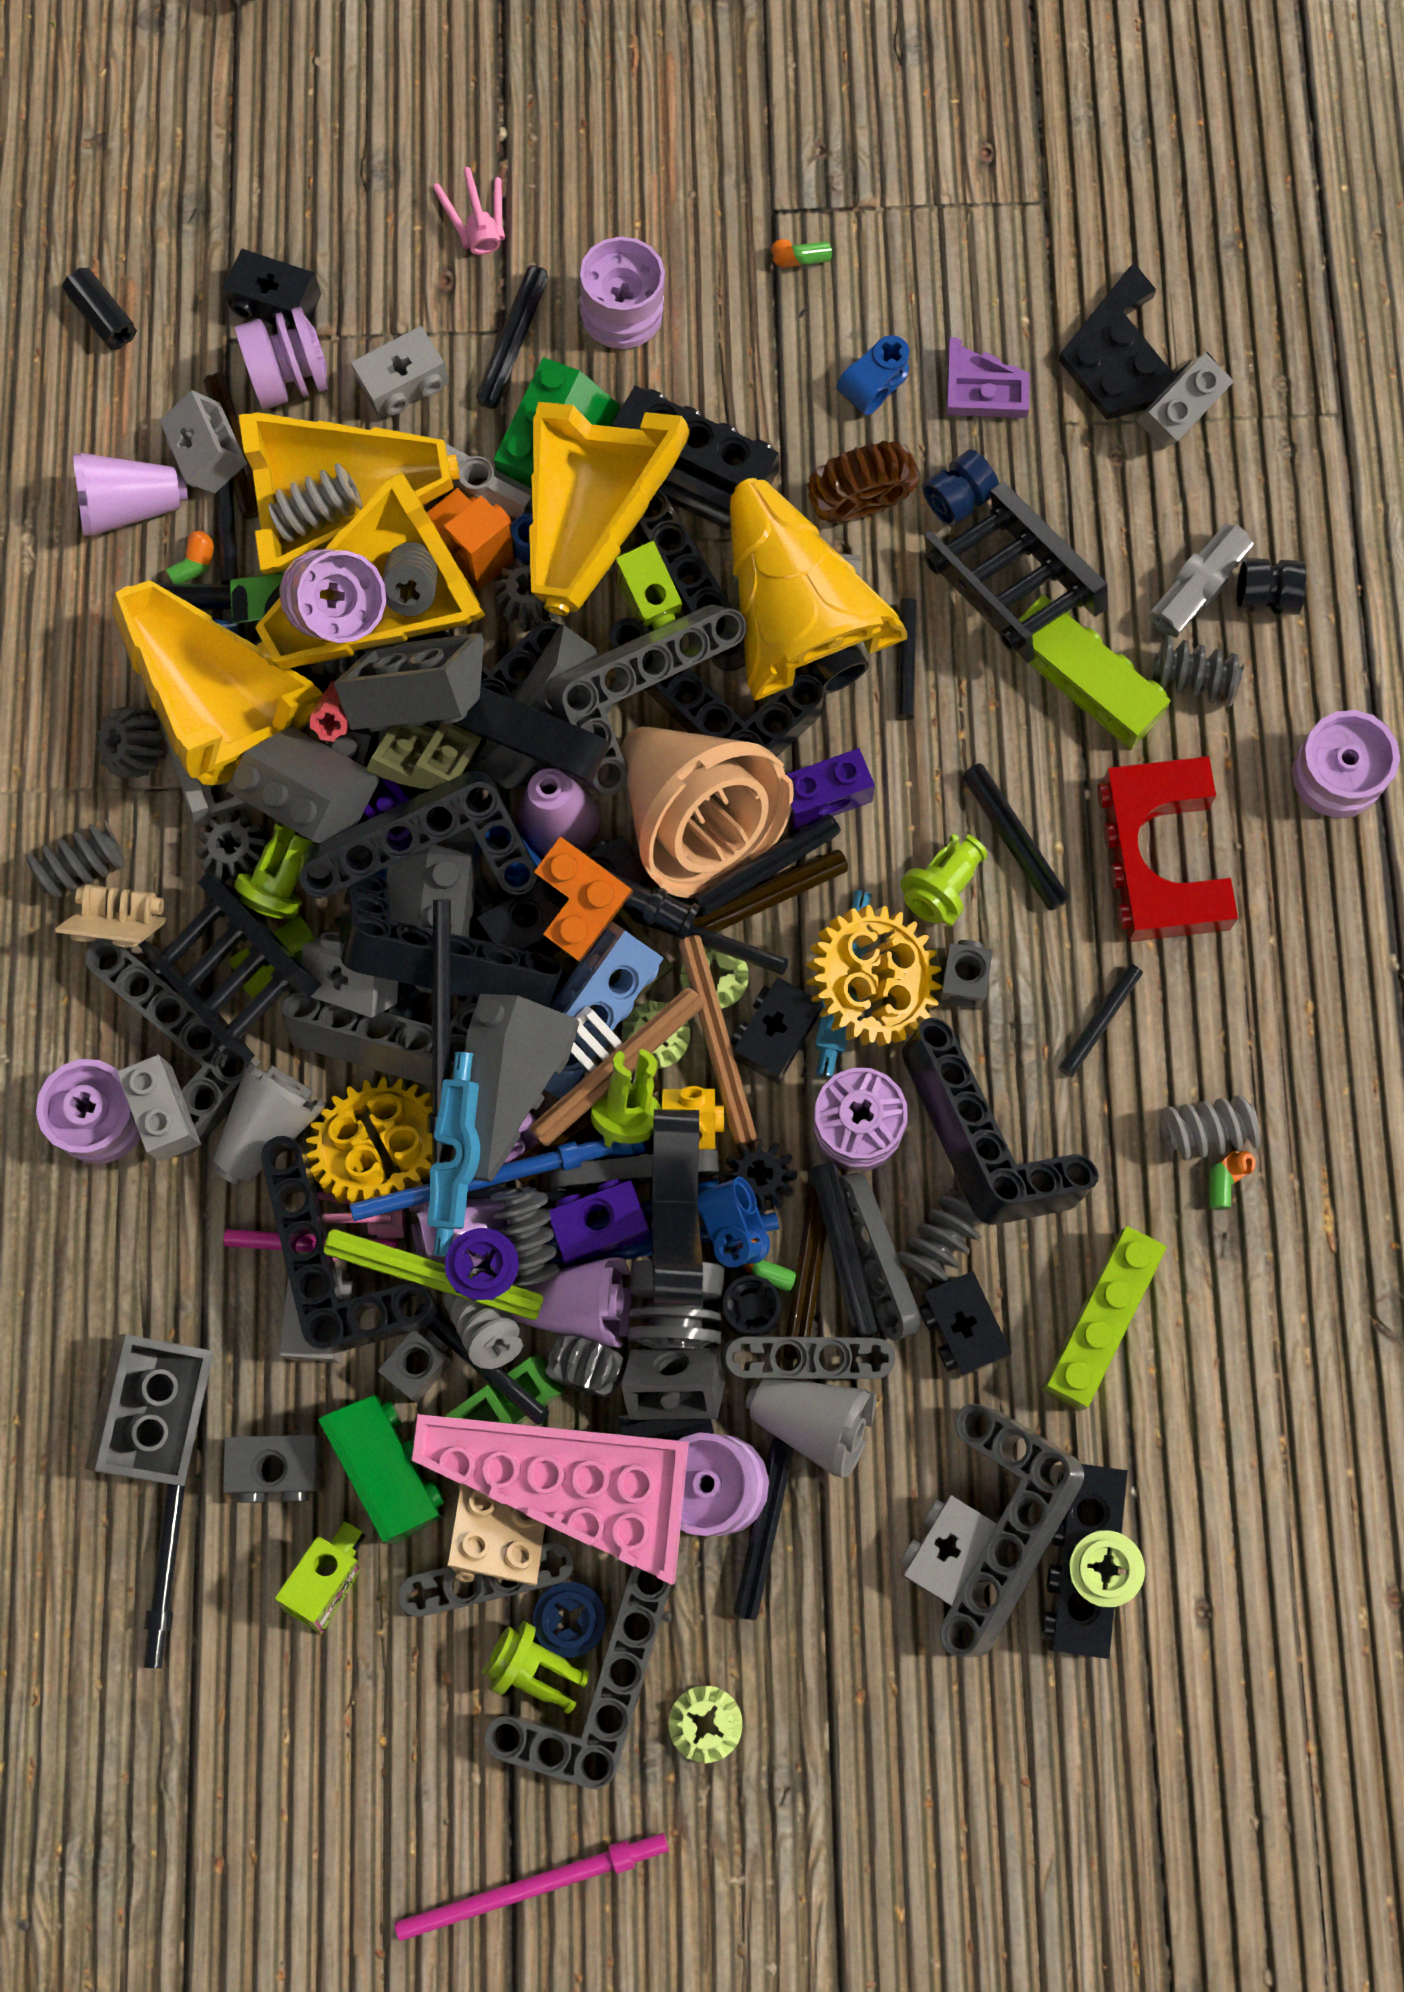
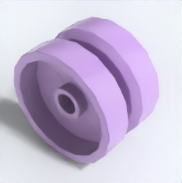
M1357 710L1336 711L1322 718L1316 724L1297 751L1292 766L1294 787L1302 801L1317 813L1334 818L1354 817L1368 810L1396 776L1400 762L1398 742L1389 727L1374 715Z
M79 1059L60 1066L47 1077L38 1094L36 1116L41 1131L54 1146L85 1163L106 1164L123 1158L137 1146L141 1136L117 1073L119 1070L100 1060Z
M699 1432L679 1439L678 1441L689 1442L681 1530L688 1534L702 1536H726L743 1531L759 1517L767 1502L769 1479L762 1458L753 1446L734 1436ZM715 1483L714 1489L711 1491L710 1484Z

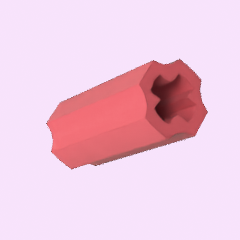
M337 680L330 682L310 716V728L318 734L320 740L335 742L340 735H345L350 728L334 686Z

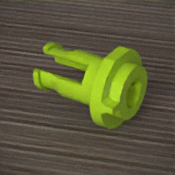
M278 821L274 825L276 831L272 839L265 845L253 875L239 874L234 888L242 894L240 901L247 907L273 918L281 919L287 917L294 920L302 904L301 898L293 893L299 879V861L303 853L308 850L309 845L314 844V841L295 834L296 831Z
M953 833L949 837V844L937 853L925 870L918 868L910 869L901 879L900 887L904 894L906 905L913 913L927 922L934 924L942 922L952 927L964 910L963 902L959 896L974 876L977 865L980 862L983 863L987 858L985 847L969 834L960 845L958 835Z
M639 1050L633 1084H631V1071L623 1066L624 1052L618 1051L613 1058L614 1072L610 1077L608 1093L591 1108L592 1124L603 1135L604 1145L610 1147L614 1142L626 1144L644 1142L653 1135L654 1109H661V1106L655 1097L652 1096L654 1089L653 1077L658 1067L657 1060L647 1050Z
M523 1621L516 1630L507 1627L499 1637L488 1662L481 1671L490 1679L489 1690L501 1696L510 1685H513L541 1701L559 1705L562 1707V1712L569 1714L576 1706V1702L572 1700V1697L539 1681L533 1676L540 1664L585 1687L588 1682L589 1671L585 1669L578 1670L572 1667L565 1658L534 1643L535 1626Z

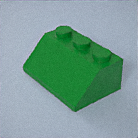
M545 357L542 358L493 459L497 471L531 489V475L534 473L533 417L536 414L538 402L574 405L592 425L610 427L620 410V404L580 370Z
M373 1395L318 1419L383 1543L398 1544L444 1517L440 1506L445 1504V1500L434 1480L432 1479L426 1483L418 1468L420 1464L412 1461L414 1442L412 1440L404 1442L397 1429L403 1422L390 1400L383 1403L381 1398Z

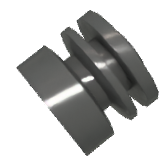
M641 1260L631 1263L630 1293L640 1298L649 1299L650 1303L649 1306L629 1310V1319L647 1322L648 1326L628 1328L627 1340L646 1345L652 1349L697 1350L698 1348L720 1346L721 1332L703 1329L702 1325L722 1323V1314L703 1309V1302L723 1298L724 1267L718 1264L702 1262V1306L654 1305L652 1260Z

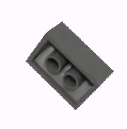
M482 633L370 648L334 683L351 730L369 728V731L377 732L387 729L391 725L405 724L408 728H414L428 721L442 720L443 723L450 724L465 718L467 711L480 698L484 646Z
M289 726L244 752L226 791L309 840L322 843L357 826L381 777L366 771L367 767L299 729Z
M128 1334L115 1335L85 1469L185 1486L214 1351Z

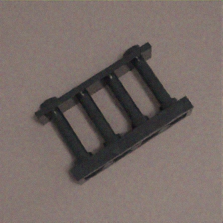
M1003 481L990 490L992 509L988 517L946 545L931 530L924 534L926 546L924 559L934 574L938 575L941 573L999 633L1003 645L1009 652H1017L1029 663L1034 659L1033 635L1075 606H1084L1094 617L1098 616L1108 609L1107 583ZM998 529H1006L1015 538L1012 543L971 570L957 558ZM1023 554L1027 556L1032 554L1041 563V566L997 596H994L982 583ZM1049 580H1058L1067 589L1066 593L1023 622H1020L1007 609Z
M208 871L197 882L209 895L204 901L207 905L163 952L146 940L142 941L138 946L149 958L145 963L146 966L163 981L167 979L214 1033L210 1038L211 1042L227 1056L235 1052L247 1061H250L255 1054L242 1041L241 1037L286 990L291 992L294 988H297L308 997H311L321 986V983L253 909L240 901L241 896L231 886ZM227 915L230 919L226 924L228 930L184 974L176 965V962L219 917L224 919ZM241 940L243 942L249 940L252 943L248 949L250 954L206 999L197 987ZM271 964L275 968L270 974L273 977L271 981L228 1024L219 1014V1011L263 965L268 967Z

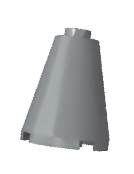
M251 1059L245 1068L213 1157V1161L218 1165L216 1173L236 1185L241 1180L251 1182L263 1170L261 1152L264 1145L270 1139L276 1136H287L295 1139L325 1108V1103L321 1098L316 1105L308 1099L313 1091L278 1068L271 1065L267 1072L258 1069L257 1067L261 1061L257 1059Z
M764 1378L760 1384L755 1382L751 1386L745 1406L747 1409H750V1419L832 1475L847 1478L857 1465L864 1450L866 1441L862 1440L865 1426H872L876 1409V1395L866 1389L779 1378Z

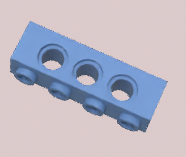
M611 921L572 973L549 1008L575 1017L586 1006L596 1005L595 1013L613 1031L616 1025L631 1013L634 1000L643 987L649 985L655 979L659 971V964L664 958ZM621 969L619 980L609 985L611 974ZM587 1020L583 1026L605 1049L608 1041ZM576 1033L574 1042L592 1061L598 1055ZM570 1053L568 1062L560 1075L554 1072L544 1089L559 1099L563 1098L582 1081L585 1068Z

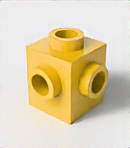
M689 1086L683 1089H663L662 1109L699 1110V1150L715 1149V1132H724V1106H715V1089H703L697 1086Z

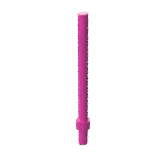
M665 1833L629 1844L628 1840L609 1845V1851L397 1921L395 1922L397 1937L399 1941H403L615 1870L616 1874L634 1869L637 1862L669 1852Z

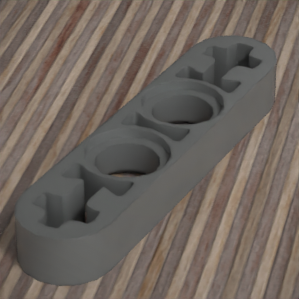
M713 1149L699 1150L698 1178L718 1175L720 1173L718 1151ZM653 1155L581 1162V1167L568 1171H563L562 1167L548 1171L550 1191L572 1192L597 1189L599 1185L614 1179H622L623 1183L631 1180L633 1185L652 1183Z
M859 1172L839 1176L880 1328L887 1338L891 1340H899L915 1335L920 1328L919 1310L867 1178ZM865 1228L868 1232L869 1241L866 1238ZM881 1270L884 1273L885 1283L881 1276Z
M738 1336L731 1338L725 1343L720 1355L721 1364L725 1371L732 1376L742 1378L878 1379L888 1375L895 1364V1353L891 1345L883 1339L871 1337ZM767 1343L764 1354L766 1371H762L764 1362H745L744 1369L741 1370L740 1363L734 1362L732 1359L733 1353L740 1352L741 1344H744L745 1351L764 1353L762 1344ZM790 1344L797 1352V1363L790 1370L784 1371L778 1367L775 1356L777 1350L782 1345ZM850 1344H853L852 1351L849 1346ZM834 1345L840 1352V1363L834 1370L827 1371L822 1368L819 1362V1354L825 1346ZM873 1345L874 1351L882 1354V1362L875 1363L874 1370H872V1366L869 1363L852 1362V1353L869 1354L872 1351ZM851 1364H852L853 1371H852V1372H849L850 1367H851Z
M560 1543L542 1544L540 1562L548 1560V1552L551 1550H555V1554L558 1557L565 1556L566 1565L560 1567L559 1576L553 1577L551 1571L543 1570L539 1571V1581L536 1586L519 1582L515 1587L506 1588L498 1582L497 1577L478 1573L474 1575L477 1579V1590L472 1597L467 1599L460 1598L454 1593L452 1582L456 1572L451 1567L433 1570L407 1578L399 1590V1602L407 1614L420 1617L541 1589L565 1582L573 1573L575 1559L572 1552L565 1545ZM444 1575L443 1590L449 1600V1604L441 1605L442 1596L426 1599V1608L420 1609L417 1602L409 1601V1594L415 1592L416 1583L421 1582L423 1589L440 1587L436 1578Z

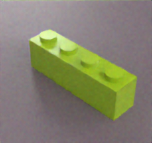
M1043 594L1018 620L1023 622L1052 601ZM1069 611L1033 635L1034 659L1028 664L1130 750L1164 716L1171 701L1167 698L1165 690L1155 681H1147L1135 671L1134 665L1127 657L1120 653H1113L1103 644L1097 632L1089 627L1083 628L1071 618Z
M1126 1226L1119 1232L1041 1389L1042 1391L1080 1411L1090 1406L1168 1246L1129 1226Z

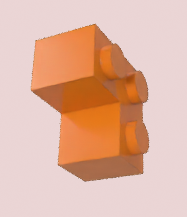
M456 488L427 512L466 580L477 591L499 575L502 567L507 568L515 561L512 546L513 540L510 532L511 520L501 506L498 504L492 506L482 495L477 499L473 496L467 498Z
M561 836L534 871V873L569 898L543 935L578 961L583 960L634 891Z

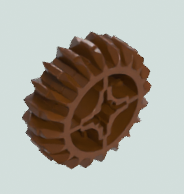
M881 441L878 444L870 442L866 446L855 447L851 451L841 452V455L836 458L828 459L826 465L819 466L815 470L816 472L809 477L807 487L810 503L820 520H826L831 523L837 521L845 523L852 519L857 521L865 516L871 517L872 514L879 511L884 512V509L897 505L899 500L906 499L909 493L913 492L917 487L916 484L919 481L918 467L907 445L900 444L897 441L890 443L888 441Z

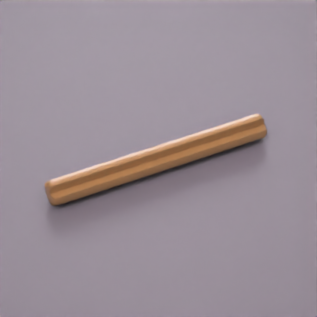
M699 935L685 937V939L679 940V948L690 988L696 991L704 1002V1006L698 1012L733 1141L737 1146L741 1143L744 1145L752 1143L757 1138L702 939Z
M685 988L531 1125L530 1131L535 1139L544 1146L551 1144L608 1093L610 1077L614 1072L613 1058L618 1051L624 1052L623 1066L629 1071L634 1070L637 1065L640 1049L647 1050L652 1054L703 1008L704 1002L700 995L690 988Z

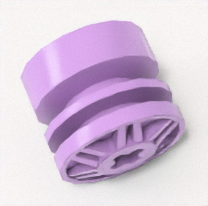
M620 236L605 239L591 247L582 260L580 270V315L585 330L594 340L607 347L627 349L640 346L653 338L661 326L665 270L661 257L651 246L635 238Z
M301 306L291 309L297 328L288 330L283 314L280 312L276 314L278 333L271 336L261 319L235 326L242 355L263 411L288 403L287 383L295 382L303 398L309 397L304 378L313 376L319 393L329 391L326 382L327 364L315 328L304 315Z
M310 550L295 558L285 570L279 588L281 608L290 624L302 634L335 643L354 642L371 633L382 619L386 605L385 584L377 568L364 556L346 550ZM321 590L334 591L333 600L321 599Z
M850 1068L835 1074L822 1087L815 1103L813 1136L819 1151L831 1163H835L838 1167L847 1171L867 1172L884 1165L896 1153L907 1125V1103L901 1088L888 1075L872 1068ZM862 1108L869 1111L867 1118L869 1122L863 1119L859 1124H856L852 1121L853 1111L858 1113Z

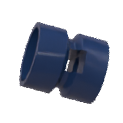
M969 449L949 464V472L942 469L922 484V491L934 514L943 523L953 527L973 512V505L980 507L991 499L990 490L999 485V480L987 460L977 451Z

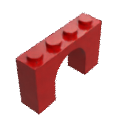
M1210 757L1108 768L1102 783L1097 785V796L1100 808H1106L1109 823L1104 824V839L1107 849L1113 848L1115 863H1112L1110 867L1111 882L1114 889L1120 888L1122 904L1117 906V917L1120 929L1127 930L1128 942L1230 931L1238 920L1231 878L1188 883L1166 880L1155 874L1146 865L1138 846L1139 830L1150 820L1163 815L1209 810L1216 798Z

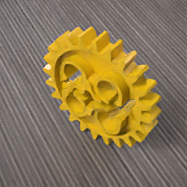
M871 905L859 909L858 912L853 908L843 913V917L839 915L830 920L831 928L826 927L818 932L823 942H817L810 947V950L819 958L806 963L808 968L817 971V976L806 981L808 985L818 986L819 992L811 998V1001H823L826 1005L819 1016L822 1018L832 1014L835 1019L831 1029L835 1031L846 1026L845 1039L849 1041L860 1034L863 1046L874 1043V1040H876L878 1047L889 1044L891 1040L894 1043L905 1040L906 1034L912 1035L918 1028V1023L921 1024L923 1020L931 1018L926 1009L938 1006L939 1002L930 993L942 989L941 984L932 981V975L941 972V967L932 966L929 962L937 954V951H925L923 948L929 936L923 935L916 938L914 932L917 923L914 921L903 926V913L898 912L889 918L886 906L875 910V912H873ZM888 932L892 933L886 938L887 941L878 946V949L862 955L861 959L852 950V943L862 948L875 942L879 935ZM885 950L895 952L900 959V967L893 962L892 952L887 951L881 955L879 953ZM848 984L855 988L857 1000L870 997L869 1000L864 1002L854 1001L848 993ZM888 992L894 996L896 1009L887 1004L873 1010L871 1017L862 1018L860 1021L857 1020L862 1015V1011L870 1008V1002L874 1003L887 997Z
M382 1077L378 1087L372 1088L369 1081L364 1080L361 1092L357 1093L351 1086H348V1098L342 1100L337 1096H333L332 1101L335 1108L333 1110L323 1109L321 1112L324 1122L311 1123L310 1126L315 1136L306 1139V1143L311 1151L307 1153L311 1166L310 1170L316 1182H319L323 1192L326 1195L332 1193L338 1204L346 1199L352 1204L410 1189L411 1187L414 1188L423 1185L421 1181L423 1177L430 1178L432 1133L427 1132L428 1113L432 1112V1096L429 1092L422 1095L417 1084L412 1085L407 1090L403 1079H398L394 1086L390 1088L386 1078ZM369 1108L371 1113L369 1118L395 1167L399 1166L401 1173H393L390 1179H387L384 1173L387 1170L362 1121H357L355 1114H363L365 1109ZM411 1147L407 1151L401 1152L404 1148ZM371 1167L369 1170H367V1171H365V1172H361V1171H363L365 1168Z

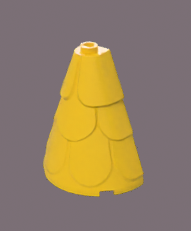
M538 402L536 414L533 417L534 473L531 475L533 523L529 526L531 592L545 603L544 608L547 611L559 616H568L569 612L578 611L614 563L616 557L620 555L621 550L619 547L644 515L650 500L668 476L679 454L686 445L689 428L682 416L645 412L640 426L642 430L592 425L574 405Z
M259 412L239 415L244 454L253 470L261 530L255 531L260 570L265 576L284 572L295 558L310 550L325 549L341 529H345L360 512V509L356 507L353 516L346 517L341 513L340 521L337 523H331L326 519L325 528L317 530L312 526V531L309 535L302 536L297 533L295 541L287 542L279 533L269 512V502L277 503L275 494L277 489H281L288 498L292 497L291 483L295 482L302 491H305V477L310 476L319 485L321 484L320 471L326 470L333 479L336 477L335 464L340 463L353 479L360 494L363 507L387 480L392 479L400 472L404 474L422 505H425L454 489L453 480L460 479L456 454L448 455L445 441L441 439L378 427L367 430L321 420L312 422Z
M402 472L387 480L347 527L338 532L325 549L346 550L364 556L377 568L382 578L387 556L394 547L410 542L424 545L429 554L434 558L438 571L435 597L432 605L419 615L404 616L395 613L386 604L382 619L371 633L354 642L335 643L302 634L289 623L281 608L279 598L255 626L262 639V642L258 643L257 647L269 666L277 664L281 669L350 657L357 650L406 642L408 638L467 626L471 622L485 616L482 608L479 607L480 603L453 555ZM321 590V599L333 600L334 591Z
M749 478L735 487V492L730 499L733 575L738 577L739 612L746 621V633L743 637L747 686L751 690L754 701L793 686L796 668L860 642H863L868 653L872 654L907 639V631L897 613L856 574V570L819 536L817 527L767 481Z
M151 580L134 586H126L120 591L115 592L112 614L132 667L142 678L152 708L158 713L174 754L179 757L184 770L192 779L197 778L204 785L229 783L245 751L289 726L302 731L308 724L311 713L323 695L319 688L314 686L312 681L290 668L281 669L277 664L269 666L256 645L216 623L209 614Z

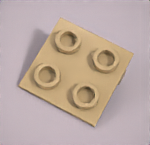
M87 884L85 888H78L75 895V902L78 905H82V910L56 927L55 933L70 934V938L75 941L89 942L102 938L112 940V944L116 946L134 947L167 922L166 917L156 916V914H162L164 900L163 898H158L156 893L131 892L129 889H124L120 898L118 888H111L109 891V887Z
M460 1484L447 1567H451L456 1572L455 1578L462 1582L473 1581L474 1575L479 1573L536 1586L545 1524L511 1506L489 1498L488 1495L465 1484Z

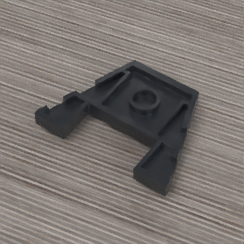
M1135 263L1126 270L1062 350L1059 357V362L1106 420L1146 410L1190 364L1188 363L1178 371L1172 372L1126 316L1153 299L1156 288Z

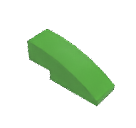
M542 1355L528 1358L507 1374L545 1407L564 1394L565 1391L558 1382L552 1381L547 1375V1363ZM491 1384L482 1388L444 1416L509 1424H521L529 1418Z

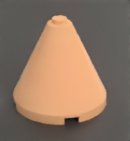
M647 726L639 727L625 737L621 746V753L628 769L627 789L640 857L646 872L661 888L666 889L668 893L677 897L693 898L700 891L776 845L790 817L794 794L793 783L784 772V764L771 751L751 742Z

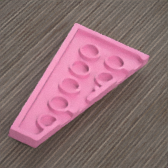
M417 1414L412 1461L488 1495L489 1498L511 1506L525 1513V1515L589 1546L605 1551L633 1567L636 1566L657 1576L658 1579L671 1585L675 1584L689 1442Z

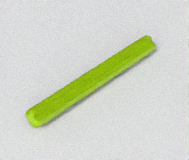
M337 1229L331 1230L326 1238L324 1253L327 1256L472 1301L470 1298L456 1293L446 1277L444 1263ZM471 1272L469 1278L471 1279L474 1275L477 1276L478 1274ZM512 1285L509 1291L499 1295L493 1301L477 1300L474 1302L530 1320H536L542 1308L543 1296Z

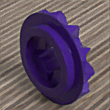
M476 1228L466 1231L453 1241L446 1254V1277L456 1293L470 1298L473 1302L477 1300L493 1301L499 1295L509 1291L518 1275L519 1260L517 1251L512 1242L496 1230ZM496 1252L490 1263V1268L495 1278L492 1275L481 1272L470 1279L474 1264L471 1256L467 1253L482 1260Z

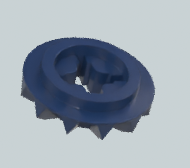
M563 1582L552 1586L539 1598L534 1609L533 1626L536 1628V1637L544 1648L561 1657L573 1658L588 1653L598 1644L605 1632L606 1610L600 1597L591 1588L577 1582ZM557 1603L569 1611H573L576 1608L579 1609L583 1605L586 1607L578 1619V1623L581 1626L580 1629L584 1633L583 1636L571 1628L564 1631L561 1630L558 1634L554 1633L559 1627L558 1624L563 1619L559 1613V1608L556 1606Z

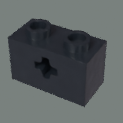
M242 248L222 288L231 310L237 315L246 319L255 317L267 321L277 329L276 314L282 312L288 330L297 328L291 309L301 306L304 315L310 320L322 294L314 272Z
M777 977L771 988L764 985L753 1004V1008L757 1009V1012L750 1024L743 1021L732 1038L731 1044L736 1046L734 1049L735 1060L779 1085L818 1020L823 1002H812L811 998L813 996ZM777 1021L782 1024V1033L776 1031L772 1037L767 1035V1025L773 1027Z
M974 1271L923 1293L921 1298L924 1304L919 1306L918 1309L928 1331L936 1329L943 1345L938 1347L937 1350L948 1373L955 1370L958 1379L999 1362L1012 1354ZM956 1316H959L962 1322L970 1320L972 1323V1327L967 1332L968 1338L966 1339L962 1332L954 1334L951 1330V1327L956 1323Z

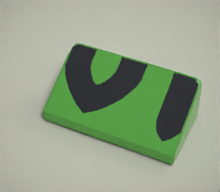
M284 573L231 579L233 623L261 620L280 598L279 588Z

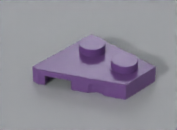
M950 337L948 344L946 415L1027 418L1029 412L1030 373L1014 365H1005L999 358L985 351L982 355H979L961 346L962 340Z

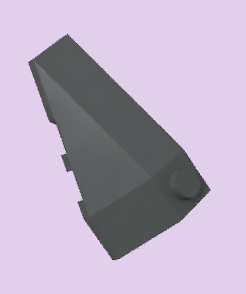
M479 995L467 1032L465 1052L474 1054L470 1081L476 1082L479 1085L475 1129L480 1140V1160L472 1180L492 1182L520 1138L519 1128L532 1108L538 1110L545 1097L541 1093L554 1072L560 1075L564 1069L580 1023L575 1017L520 996ZM453 1146L452 1159H451V1161H452V1160L455 1158V1156H456V1149H455L454 1146Z

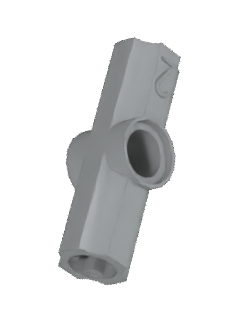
M446 444L448 455L456 454L460 472V479L453 480L454 489L452 490L458 488L467 498L473 496L477 499L482 495L492 506L494 504L501 506L512 522L523 514L533 513L531 488L495 470L491 462L481 456L470 457ZM482 478L486 480L481 485L474 486L470 484L476 479Z
M1225 523L1199 555L1195 553L1190 557L1175 577L1174 585L1163 595L1150 612L1148 618L1153 622L1158 631L1165 636L1177 638L1203 606L1207 608L1216 599L1228 582L1229 575L1238 567L1243 558L1248 555L1254 544L1245 530L1238 525Z

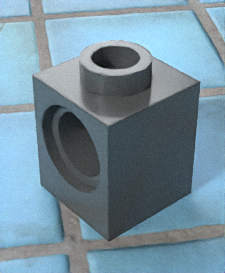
M960 940L958 944L950 943L946 954L939 1003L982 1010L986 1000L993 950L985 949L982 943L973 940ZM964 964L970 965L976 970L978 977L970 981L963 980L958 977L955 968Z
M430 1330L424 1336L417 1331H413L400 1343L379 1368L378 1372L411 1400L418 1403L453 1361L443 1354L449 1346ZM417 1351L427 1352L429 1356L427 1369L421 1374H411L408 1370L410 1356Z

